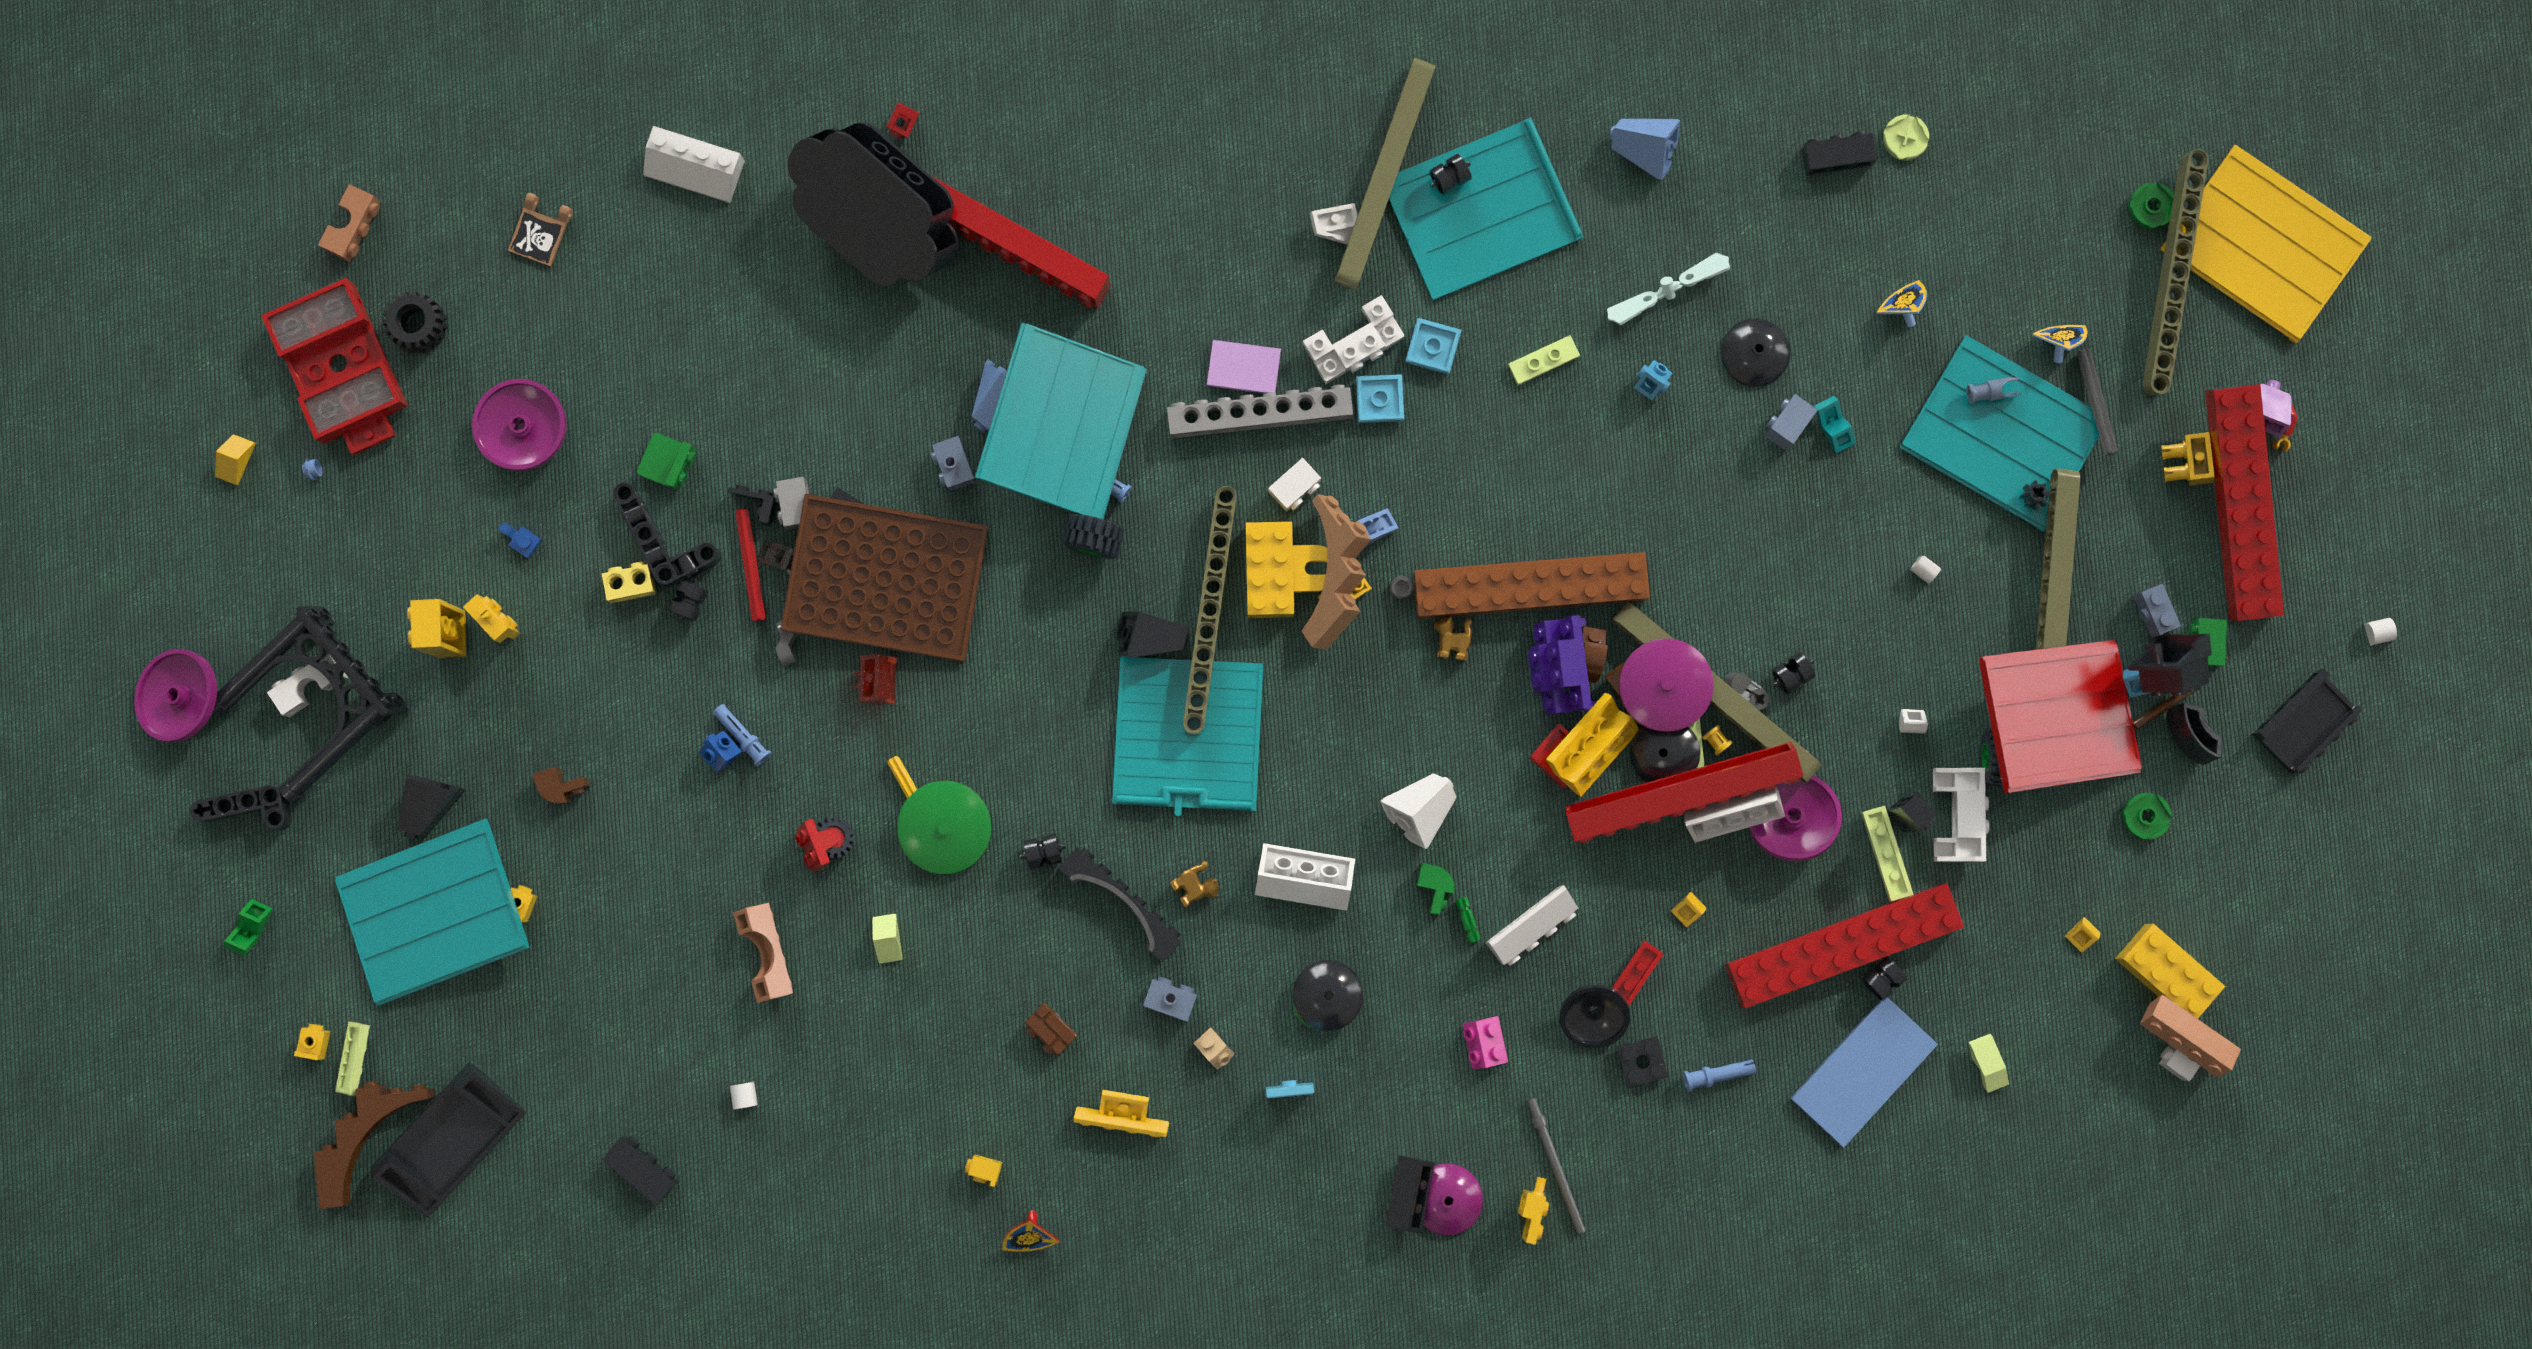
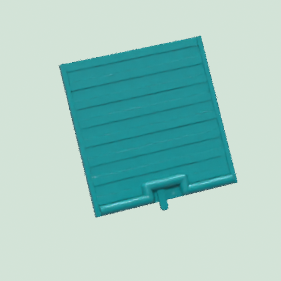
M1120 657L1112 804L1175 807L1174 813L1176 816L1181 815L1182 808L1256 811L1263 664L1214 661L1205 727L1200 735L1191 736L1186 733L1183 721L1192 660ZM1199 673L1194 677V681L1199 685L1204 684L1207 681V677ZM1195 696L1191 699L1193 707H1200L1204 703L1203 698L1200 696ZM1191 719L1187 724L1190 730H1197L1201 725L1197 719Z

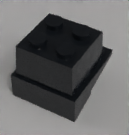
M2210 633L2158 635L2146 646L2147 650L2128 666L2129 671L2139 672L2142 693H2152V696L2167 695V692H2173V696L2187 695V692L2199 691L2200 686L2209 684L2208 656L2212 655Z

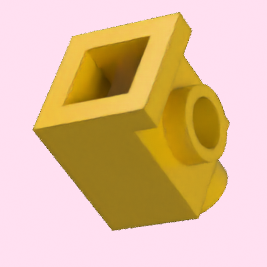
M519 885L518 888H511V892L515 902L517 898L521 900V905L517 907L521 922H528L537 896L531 894L532 889Z
M309 1024L308 1027L301 1028L297 1051H295L294 1056L314 1060L325 1059L331 1031H325L322 1025ZM310 1037L314 1040L311 1046L309 1045Z
M974 1155L973 1159H968L965 1173L973 1176L972 1180L986 1184L987 1180L991 1181L990 1186L995 1187L1003 1162Z

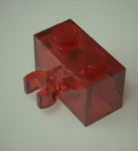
M881 654L861 655L860 672L853 673V676L860 677V683L853 685L854 689L859 690V702L874 705L895 704L897 658Z

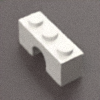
M328 653L323 660H320V662L327 661L330 664L336 663ZM307 665L306 667L301 666L291 673L292 676L288 679H282L272 685L273 689L267 693L283 716L291 717L309 705L304 696V688L309 682L316 681L321 689L330 691L333 687L320 671L311 665ZM344 673L343 677H344V681H345L346 679H348V677H347V675Z

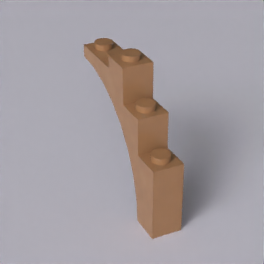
M1317 494L1312 502L1320 515L1325 530L1327 570L1319 602L1311 618L1301 631L1312 648L1328 650L1360 613L1359 608L1355 604L1356 601L1350 593L1366 575L1361 569L1360 562L1355 558L1371 541V538L1362 523L1350 521L1349 517L1342 512L1338 506V501L1334 497Z

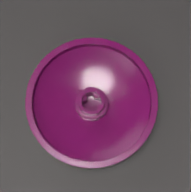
M527 379L507 380L492 387L478 402L472 420L474 440L481 453L497 466L512 471L532 470L547 463L562 446L567 428L565 411L559 399L547 387Z
M1657 639L1641 645L1625 662L1619 680L1620 697L1629 715L1642 726L1659 732L1678 731L1695 723L1708 708L1713 695V676L1706 659L1693 646L1676 639Z
M172 649L156 656L143 670L135 690V712L144 731L155 739L167 742L184 741L197 734L209 720L216 703L217 683L213 669L201 655L184 649Z
M1813 776L1808 783L1799 780L1793 784H1785V782L1776 784L1785 817L1748 827L1754 841L1771 856L1785 861H1806L1823 854L1835 842L1841 827L1842 811L1834 791L1816 776Z

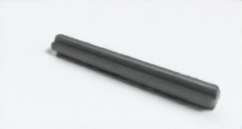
M2089 348L2081 349L2077 352L2103 451L2105 456H2112L2118 452L2091 350Z

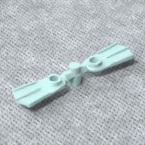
M1715 253L1683 272L1679 277V281H1673L1671 277L1662 278L1660 281L1661 287L1657 292H1644L1608 308V320L1622 325L1641 314L1647 308L1653 307L1658 298L1666 297L1668 300L1675 298V291L1681 289L1683 285L1688 287L1694 286L1697 282L1730 270L1729 258Z

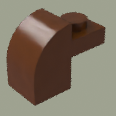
M1583 626L1582 637L1588 682L1597 683L1602 674L1608 645H1605L1606 630Z
M552 767L532 774L540 795L546 800L557 804H570L569 794L572 797L585 793L584 789L591 787L586 777L565 782L561 769L558 767Z

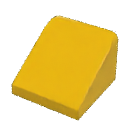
M1690 892L1671 912L1687 928L1705 912L1706 907Z
M2083 917L2065 937L2083 953L2099 939L2100 932Z

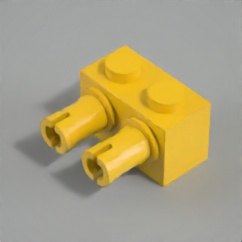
M2209 432L2185 435V439L2181 444L2161 445L2163 460L2184 457L2187 460L2185 466L2164 467L2165 482L2187 479L2189 485L2214 483L2215 476Z

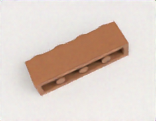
M2160 995L2149 1003L2140 1023L2151 1033L2163 1039L2171 1047L2186 1055L2191 1061L2196 1062L2217 1078L2224 1076L2233 1069L2241 1050L2164 995Z

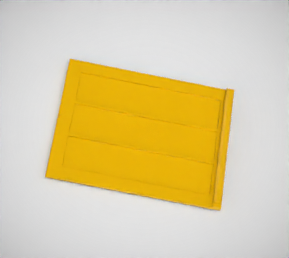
M2234 145L2204 187L2190 271L2296 344L2305 334L2372 237L2255 157ZM2180 224V230L2185 233V226ZM2166 241L2160 249L2163 252L2165 251ZM2177 246L2176 251L2181 256L2182 250Z

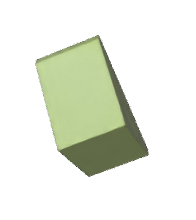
M896 914L873 917V943L879 964L903 960Z

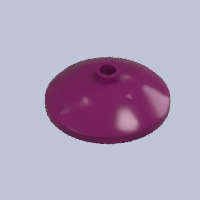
M1439 1164L1434 1167L1423 1226L1428 1230L1440 1235H1455L1470 1228L1478 1219L1483 1204L1482 1190L1477 1179L1468 1170L1455 1164ZM1448 1196L1453 1198L1451 1205L1444 1203V1199Z

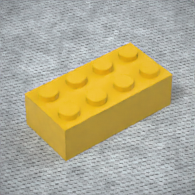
M440 599L410 600L411 607H408L407 610L408 619L411 621L408 641L412 648L438 658L466 657L465 610Z
M2144 924L2115 958L2158 997L2164 995L2197 1019L2225 988L2218 979L2155 924Z

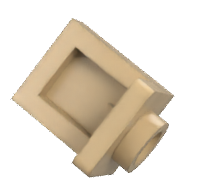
M1209 1028L1194 1042V1045L1216 1069L1226 1065L1234 1055L1233 1051L1212 1028Z

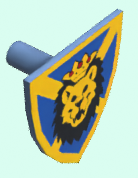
M1918 280L1899 289L1885 300L1878 309L1877 314H1903L1907 327L1914 326L1916 322L1913 314H1919L1927 299L1924 285Z
M2062 325L2042 329L2033 333L2032 336L2054 344V362L2062 363L2064 350L2069 351L2081 345L2086 340L2088 331L2086 326Z

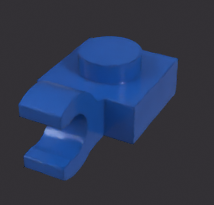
M503 522L498 529L512 539L508 545L528 559L543 541L523 526L517 531Z

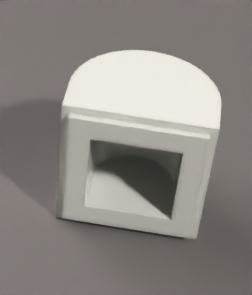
M1920 556L1910 570L1929 584L1938 575L1941 568L1927 557Z
M2391 618L2364 623L2370 646L2393 641L2397 638V629Z
M1901 709L1899 719L1900 732L1925 734L1928 723L1924 710Z
M754 1082L730 1086L733 1109L758 1105Z

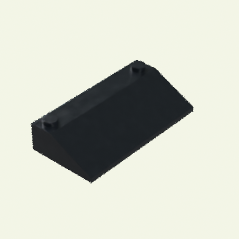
M468 1062L371 1166L372 1178L428 1218L526 1111L489 1076L471 1062Z

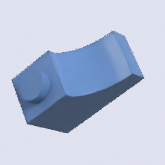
M1388 508L1356 521L1366 527V532L1371 538V541L1366 546L1398 529Z

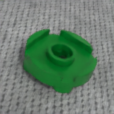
M2143 184L2132 194L2127 206L2133 220L2145 229L2153 230L2154 228H2160L2170 221L2174 193L2164 184ZM2148 201L2151 203L2155 201L2157 203V211L2148 208Z
M2141 793L2127 801L2121 811V815L2126 829L2138 839H2154L2160 837L2168 830L2171 809L2162 797L2152 793ZM2143 811L2152 813L2149 823L2147 820L2143 821Z

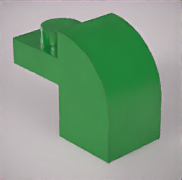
M1421 863L1416 886L1434 890L1429 913L1440 915L1441 911H1445L1448 900L1447 897H1444V894H1454L1453 879L1443 868Z

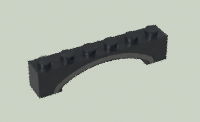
M1077 847L1061 864L1059 869L1075 884H1078L1080 881L1096 884L1119 897L1139 919L1148 940V944L1145 947L1164 962L1182 942L1179 939L1181 934L1173 926L1167 928L1161 922L1164 918L1155 910L1150 913L1144 907L1147 903L1137 894L1132 897L1127 892L1129 887L1120 879L1117 881L1113 880L1109 876L1112 872L1103 863L1098 866L1093 862L1092 859L1095 856L1085 847L1082 850Z

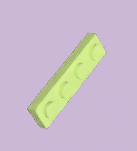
M1881 806L1861 812L1889 902L1914 895L1886 807Z

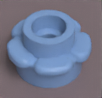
M307 458L306 462L302 465L303 474L306 478L309 477L311 480H316L317 477L323 474L321 464L317 459L311 460Z

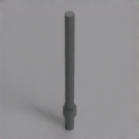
M1536 1098L1529 1099L1527 1103L1533 1117L1531 1121L1534 1128H1537L1575 1230L1577 1234L1584 1233L1586 1229L1547 1130L1546 1124L1548 1123L1545 1115L1541 1114Z

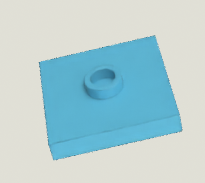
M1417 318L1405 363L1449 375L1461 330Z
M1402 374L1356 377L1358 423L1404 421Z
M1296 1080L1282 1081L1281 1086L1266 1087L1268 1098L1314 1093L1313 1083L1296 1084Z

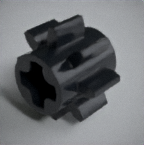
M2034 480L2031 486L2026 484L2022 487L2025 493L2021 494L2019 498L2024 500V507L2030 506L2036 511L2039 508V504L2042 507L2048 504L2045 498L2049 497L2051 493L2047 492L2046 484L2041 485L2037 483V480Z

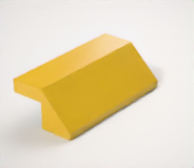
M1604 693L1546 760L1554 774L1578 796L1582 797L1633 739L1639 728L1630 715L1618 709L1613 697Z

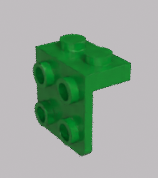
M654 433L637 469V473L642 477L679 491L680 487L686 482L690 465L696 459L697 449L684 441L681 443L659 433Z

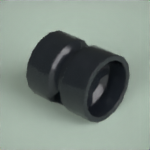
M1885 957L1876 965V971L1871 970L1862 978L1865 986L1881 1001L1886 1000L1893 993V987L1898 988L1907 980L1904 972L1888 957Z

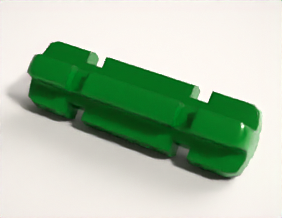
M1468 898L1457 899L1456 906L1458 910L1460 909L1461 913L1459 915L1464 930H1467L1468 942L1479 941L1481 937L1479 931H1476L1477 925L1472 910L1469 909Z

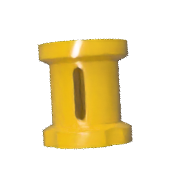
M1716 725L1702 737L1703 740H1707L1714 748L1716 755L1733 743L1719 730V725Z

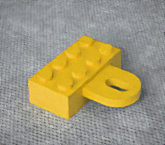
M1292 522L1246 523L1248 618L1294 617V592H1321L1323 590L1326 574L1309 575L1305 571V566L1310 562L1327 563V547L1321 545H1293Z

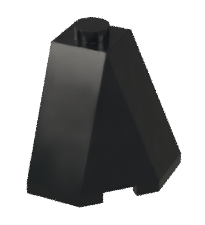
M1122 612L1117 630V640L1121 641L1122 645L1118 649V656L1132 658L1183 650L1189 640V627L1142 612Z
M407 774L397 830L405 831L404 836L418 839L419 836L427 837L464 794L465 789Z

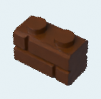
M1046 1002L1025 1021V1024L1028 1026L1025 1029L1026 1032L1034 1039L1039 1037L1044 1042L1042 1048L1051 1056L1054 1053L1059 1056L1079 1036Z

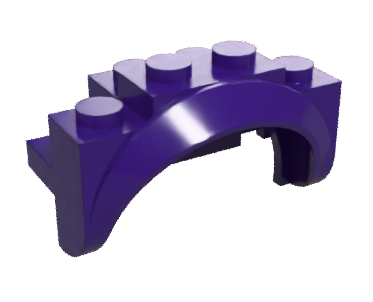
M1580 615L1534 624L1533 637L1536 642L1533 647L1529 648L1528 661L1530 663L1531 684L1534 687V693H1539L1543 698L1542 705L1546 716L1586 712L1596 703V701L1591 702L1581 627L1586 626L1585 618H1580ZM1570 688V695H1568L1563 689Z

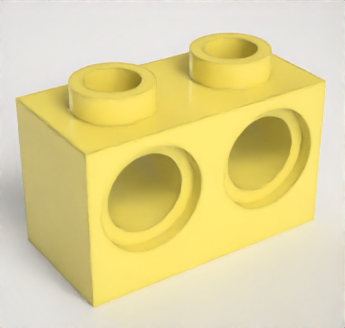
M644 562L633 563L631 568L622 569V567L609 568L607 573H602L606 599L610 603L657 594L654 575L648 564L645 565ZM639 574H645L644 583L637 585L636 577ZM621 578L623 581L621 588L614 590V581Z

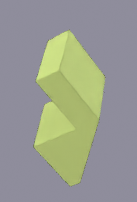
M1988 1034L1969 1042L1972 1060L1980 1069L1983 1087L1987 1093L2009 1085L2006 1066L1992 1035Z

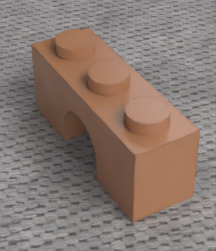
M349 184L339 205L350 212V223L341 229L328 225L318 246L350 262L351 258L355 257L358 253L362 237H365L369 231V223L372 217H375L379 212L380 201L375 196Z

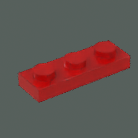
M1645 940L1640 944L1612 986V989L1618 991L1625 998L1628 1006L1664 954Z

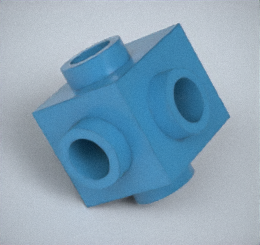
M1653 360L1649 367L1644 365L1637 374L1640 379L1634 388L1653 401L1659 392L1663 394L1671 384L1667 380L1672 375V372L1665 365Z

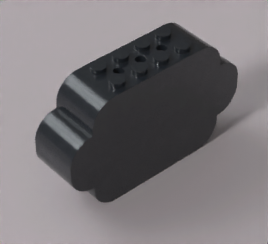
M858 122L841 130L829 128L796 143L787 162L789 175L797 185L793 194V206L796 214L809 226L812 232L825 240L828 246L841 254L864 277L876 285L887 287L902 279L913 282L920 281L951 263L958 251L959 245L957 234L949 224L954 213L951 195L939 182L873 125L866 122Z

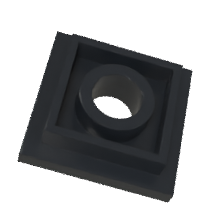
M1658 1036L1616 1046L1628 1088L1669 1077ZM1640 1055H1645L1648 1058V1065L1645 1068H1639L1636 1065V1059Z

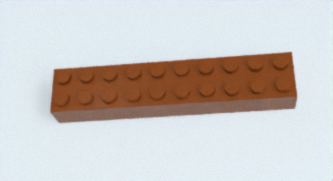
M1646 552L1415 570L1413 573L1417 620L1645 602L1650 598Z

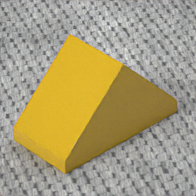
M233 434L216 451L215 477L238 485L256 443Z

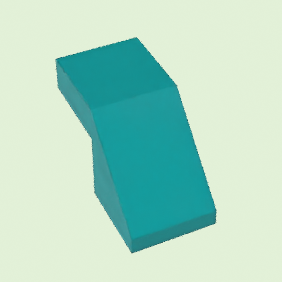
M1835 396L1814 406L1817 409L1818 423L1836 454L1856 444L1853 428L1843 418L1839 400Z

